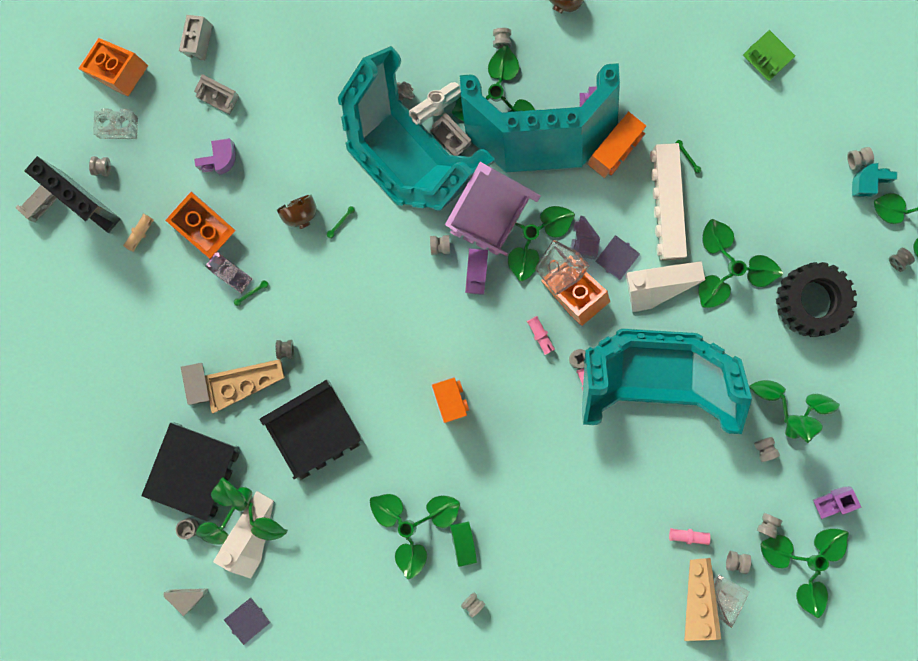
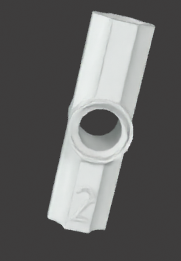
M451 82L441 90L429 92L426 100L409 110L412 121L415 124H421L432 116L442 115L446 106L461 97L460 86L456 82Z

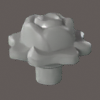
M405 81L402 83L397 82L399 100L402 101L404 98L412 100L415 97L412 93L414 90L412 86Z

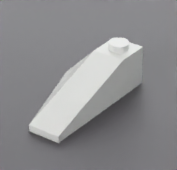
M702 261L628 272L626 274V281L632 312L652 309L703 282L705 276Z
M256 491L250 501L253 503V520L255 521L257 518L262 517L270 519L274 500ZM248 508L244 510L213 562L229 572L251 579L262 560L266 540L260 539L251 533L253 526L250 525Z

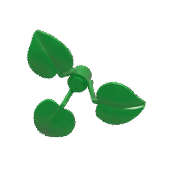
M508 45L500 48L489 61L488 73L491 78H499V81L489 87V95L486 96V99H491L495 102L502 100L511 109L508 112L535 110L533 105L526 100H517L513 107L504 97V90L500 85L502 80H512L519 72V62ZM460 97L452 110V114L464 121Z
M888 193L874 200L876 213L883 221L890 224L901 223L904 219V214L918 211V207L905 210V200L902 196L895 193ZM918 238L915 240L913 245L914 253L917 257Z
M551 206L541 212L540 220L543 224L538 227L533 224L524 226L518 222L515 223L516 226L523 229L522 235L527 239L524 249L521 247L514 248L508 255V266L519 281L528 279L539 265L538 252L535 249H528L531 240L536 239L539 236V230L544 227L546 234L551 237L563 236L570 228L575 217L574 212L564 207Z
M715 219L709 220L703 230V246L712 254L721 250L731 262L728 264L729 274L721 280L716 275H709L699 284L700 304L704 308L718 306L728 299L731 287L729 284L724 283V281L732 278L733 275L742 276L748 271L747 279L756 287L767 286L783 275L778 264L767 256L755 255L751 257L749 267L743 261L735 260L724 248H728L733 244L734 233L728 225Z
M762 380L749 386L762 399L776 401L781 398L785 416L784 422L787 423L786 436L793 439L801 437L807 443L818 435L823 428L820 421L808 416L809 413L815 410L819 414H831L837 411L840 406L839 403L828 396L811 394L807 396L805 401L810 407L804 416L791 415L788 417L786 398L783 395L786 389L781 384L770 380Z
M221 478L212 490L211 497L216 503L222 506L231 505L232 508L220 527L212 522L203 523L197 528L196 535L211 544H224L229 535L223 529L234 510L244 511L247 508L249 509L250 525L253 526L251 533L263 540H276L283 537L288 530L269 518L262 517L254 521L253 503L250 502L252 491L246 487L236 489L227 480Z
M384 494L370 498L371 511L377 522L382 526L392 527L395 525L396 520H398V533L410 542V544L400 545L395 552L396 564L407 579L416 576L423 569L427 561L425 547L421 544L414 545L410 537L416 532V526L432 518L434 525L437 527H449L455 522L458 515L460 502L457 499L445 495L432 498L426 505L430 515L414 523L411 520L402 522L399 515L403 512V503L398 496Z
M841 529L820 531L814 539V546L820 552L818 555H812L809 558L791 555L794 547L791 540L786 536L777 535L776 538L769 537L762 541L760 544L762 555L771 566L786 568L789 566L790 559L806 561L808 567L815 571L809 579V584L799 586L796 592V599L805 611L816 618H820L826 609L828 592L822 582L813 583L818 575H821V571H825L829 567V561H838L843 558L847 549L849 532Z

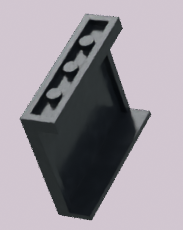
M36 156L24 170V172L84 221L90 218L107 233H110L120 221V217L71 177L42 158Z
M327 379L259 419L262 425L266 426L294 475L292 478L297 479L299 477L300 481L311 475L309 473L310 470L316 468L318 471L327 465V460L333 458L335 461L344 455V450L348 448L351 451L361 445L359 442L363 440L333 386Z
M171 422L141 496L205 521L210 520L212 517L214 518L219 507L216 506L217 503L211 497L212 490L221 478L227 481L231 478L233 472L231 470L233 462L236 463L240 454L238 451L239 446L230 445L185 428L176 422Z

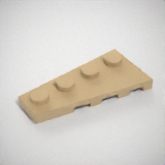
M281 359L205 375L212 414L284 379Z
M711 558L690 560L684 641L721 639Z

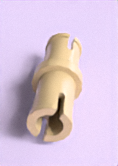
M143 213L136 227L131 229L132 233L123 246L134 252L141 239L146 237L145 233L154 219Z

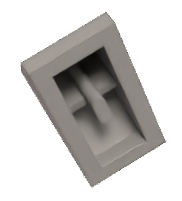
M208 588L169 589L164 592V598L184 616L208 593Z

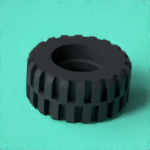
M813 262L792 270L788 273L787 277L783 278L781 281L782 286L777 289V294L780 295L779 298H776V304L780 305V309L777 310L778 314L784 316L782 321L785 325H790V330L793 332L798 331L799 335L819 337L836 333L841 330V327H845L849 323L848 319L852 318L855 313L852 311V308L857 307V301H854V296H857L856 290H852L851 286L854 285L852 280H847V274L844 271L839 272V267L835 265L828 266L829 264L825 262ZM811 282L822 285L830 296V308L827 314L821 318H815L808 314L801 302L802 290L806 284Z

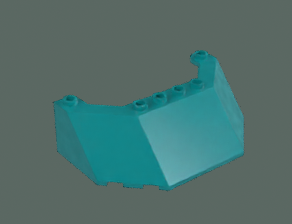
M390 46L362 58L338 96V103L342 105L343 116H341L343 131H346L348 140L345 142L346 149L396 205L403 206L406 204L417 208L429 207L440 211L466 188L480 162L490 166L495 159L485 149H479L472 157L449 155L422 124H415L412 121L409 110L399 100L395 73L401 65V58L397 51Z
M619 63L606 64L600 69L596 76L597 89L581 107L501 113L482 96V86L476 76L460 75L465 134L476 147L487 150L495 159L493 162L506 173L582 167L618 125Z
M621 328L616 331V335L608 336L601 340L596 347H590L585 350L582 399L583 425L600 424L603 418L602 412L618 401L697 405L719 419L720 426L726 433L742 434L752 401L742 359L737 356L732 358L725 353V349L715 343L709 344L704 341L703 336L700 334Z

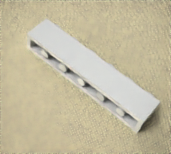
M679 143L656 144L653 151L650 152V160L654 162L651 176L652 181H655L653 199H656L657 206L654 207V217L658 220V225L655 227L656 237H659V244H657L656 248L657 255L660 256V261L680 260L687 257Z

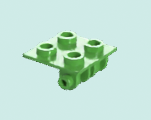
M770 30L743 54L768 82L795 57Z

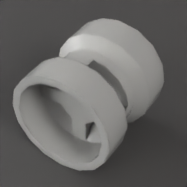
M865 147L860 151H849L847 155L848 164L852 170L873 164L874 154L872 149Z
M443 235L439 238L437 236H430L431 255H437L438 253L450 254L449 235Z
M773 437L754 443L756 449L760 451L759 457L761 462L780 456L778 450L774 447L775 441Z
M764 513L762 516L763 522L758 526L757 531L776 538L778 534L777 528L781 526L782 520Z
M187 518L177 524L176 534L181 539H189L196 535L197 528L200 525L196 519Z
M729 551L726 559V569L729 571L739 570L740 573L748 574L751 567V556L748 554L739 555L737 552Z

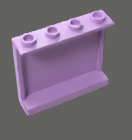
M480 162L445 225L451 229L450 233L459 238L463 235L464 240L472 244L476 242V245L484 250L488 247V250L495 255L501 253L507 256L508 253L503 251L501 247L529 198L538 202L541 195Z

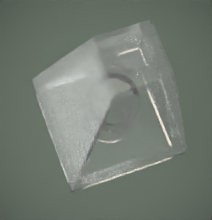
M553 240L535 267V270L552 292L558 295L580 281L590 265L579 252Z
M718 574L717 578L713 579L718 618L732 628L750 592Z

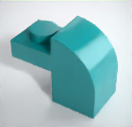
M879 163L865 167L853 178L852 196L872 197L878 194V183H891L897 180V172L890 171L888 168L878 169Z

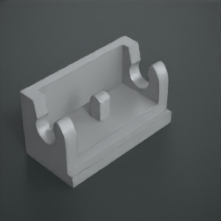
M187 15L179 51L189 58L195 56L200 60H205L213 25L203 16Z
M203 74L194 90L197 93L196 97L229 115L239 99L236 91Z
M446 113L432 125L433 128L430 131L452 155L459 156L471 145V139Z
M40 185L22 206L17 205L16 209L28 220L36 222L57 198Z
M203 363L182 366L181 373L187 404L194 405L210 401Z

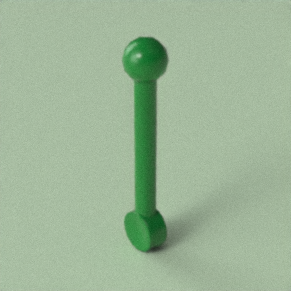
M677 140L675 144L679 143L680 150L694 167V172L700 173L701 167L697 166L682 146L683 142Z
M353 206L348 207L347 213L332 230L327 232L328 238H333L335 231L350 214L355 212Z
M265 280L261 281L258 287L241 298L235 299L234 305L239 306L243 300L261 288H267L268 282Z

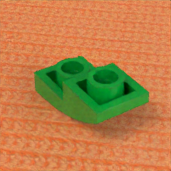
M469 521L450 525L458 567L477 563Z

